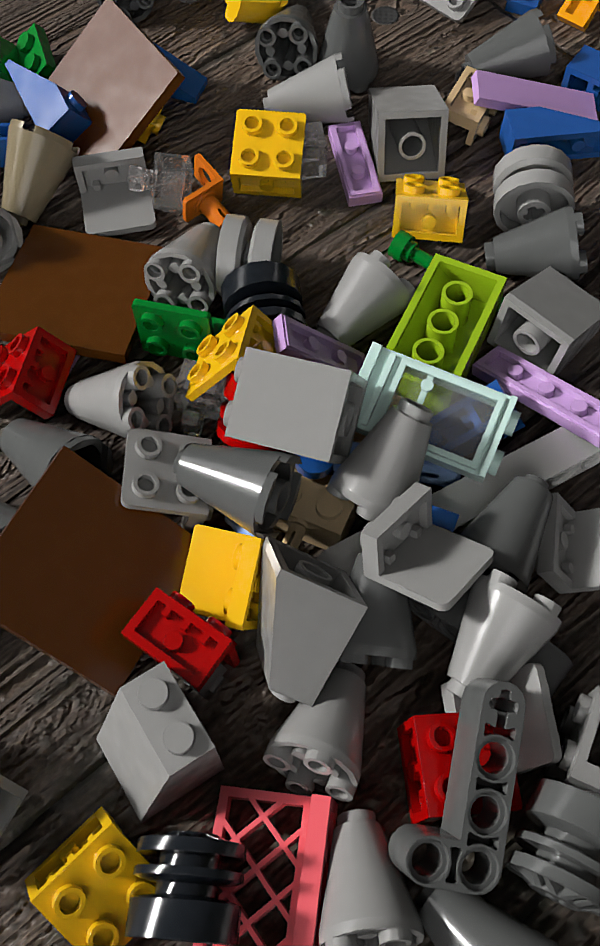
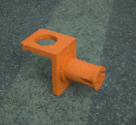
M198 153L194 156V176L203 187L183 199V219L189 222L203 214L209 222L221 229L226 214H231L221 203L224 179ZM203 169L209 175L211 182H209L206 176L204 175Z

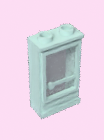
M372 342L358 374L367 380L368 383L355 432L366 436L393 405L398 406L401 397H406L434 412L430 420L433 426L425 455L426 461L480 483H483L487 473L495 476L505 452L497 449L502 435L506 434L512 437L521 412L513 410L518 397L514 395L509 396L387 349L379 343Z

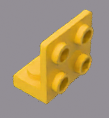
M251 109L237 110L230 165V178L234 193L292 198L302 197V160L306 129L305 113Z
M405 174L404 178H396L392 225L393 238L400 230H404L418 240L463 242L469 201L464 183H459L458 178L449 176L439 177L438 181L424 180L425 177L420 174Z
M252 305L241 315L238 313L233 314L217 335L209 334L206 336L196 350V353L199 355L197 363L187 376V380L190 383L185 397L193 402L229 373L235 371L238 359L241 356L244 357L246 346L276 353L272 320L256 306Z
M199 524L194 526L180 588V594L191 601L196 607L193 612L198 615L211 616L225 621V626L241 631L257 629L262 544L264 539Z
M102 806L25 879L30 902L72 946H125L133 938L125 937L129 900L131 897L138 895L155 894L156 882L144 880L133 875L135 865L150 863L142 854L136 852L137 848L122 833L115 820Z

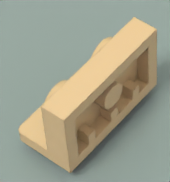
M466 66L445 103L449 108L448 121L469 130L465 144L472 146L477 135L484 136L491 120L489 115L495 116L498 110L474 105L471 77L476 69Z

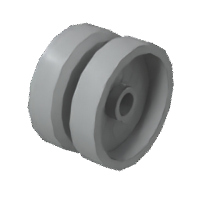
M531 144L516 148L504 155L495 166L493 174V215L497 226L504 232L565 206L572 205L575 211L571 160L562 150L550 145Z
M226 214L219 235L216 256V289L220 297H222L221 285L225 277L234 269L250 262L267 260L281 263L283 247V225L281 220L260 218L253 230L248 216Z

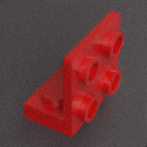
M40 326L33 328L25 334L19 333L12 342L5 346L0 345V405L12 400L43 419L54 416L77 350Z
M156 587L121 631V634L158 663L165 661L172 673L200 692L222 660L233 668H236L239 664L240 659L235 649L237 644L230 638L233 633L214 617L210 616L207 621H204L193 612L196 608L194 604L177 591H173L169 596Z
M459 712L413 715L397 728L411 824H431L443 817ZM485 724V730L493 732V726ZM486 744L481 749L479 755L481 766L485 765L490 758L489 744ZM517 774L511 812L518 811L523 806ZM481 797L473 803L471 815H479L483 807Z

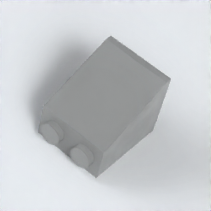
M435 85L369 88L368 125L374 166L379 182L396 181V178H404L405 174H420L425 177L424 179H438L445 176L449 108Z
M549 266L510 291L504 297L487 342L493 347L499 345L550 374L557 376L599 332L600 300Z
M246 346L244 357L241 356L238 359L234 371V380L237 383L234 399L228 402L224 411L223 424L226 426L224 436L328 463L342 464L351 451L368 381L351 370Z
M266 536L262 544L256 639L257 651L271 693L284 702L294 703L296 700L312 707L368 607L346 571Z
M165 661L119 688L96 740L140 822L143 823L224 770V767L214 744Z

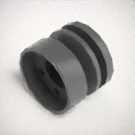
M544 778L538 779L524 811L525 815L541 828L543 832L539 834L527 830H517L514 836L515 842L530 854L509 850L504 864L514 874L521 877L530 888L542 896L571 910L600 916V889H598L600 888V797L559 781Z

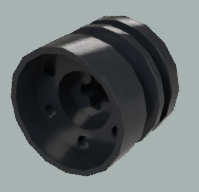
M267 260L250 262L234 269L225 277L221 285L224 315L226 317L225 322L233 314L238 313L241 315L254 305L271 320L283 314L308 326L305 309L302 307L299 277L292 268L283 263Z
M169 831L162 835L139 837L136 852L158 857L159 864L135 865L133 875L144 880L156 882L155 894H143L130 898L125 937L238 945L241 906L218 898L219 888L244 884V875L242 873L221 870L222 863L245 862L247 847L243 844L227 841L215 834L195 831Z

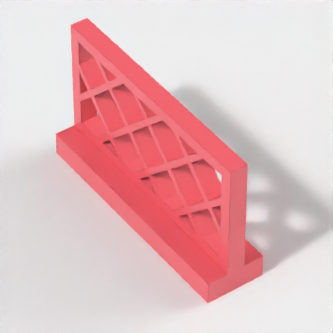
M221 785L212 834L225 839L227 830L232 838L229 841L245 845L243 840L265 823L279 843L277 848L258 863H256L247 849L246 861L251 869L244 874V884L221 888L223 892L219 895L218 899L225 901L228 899L229 902L241 906L234 894L257 876L271 897V900L250 918L241 906V921L243 924L240 925L239 937L248 931L257 946H267L254 925L277 906L288 924L286 938L276 946H319V928L338 804L331 796L318 794L304 796ZM232 799L250 801L260 815L238 834L228 820ZM258 802L270 803L273 805L269 809L264 811ZM285 806L303 808L301 828L284 840L270 818ZM299 841L296 858L290 847ZM285 852L295 867L294 880L277 894L262 870ZM292 894L290 910L288 911L282 901ZM193 943V946H207V944ZM212 944V946H230V945Z

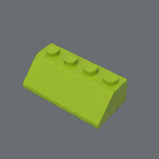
M435 253L386 348L466 379L499 309L507 277ZM404 372L396 394L417 402L421 392L420 384L423 379ZM434 384L433 390L428 392L423 406L433 411V416L452 406L459 393Z

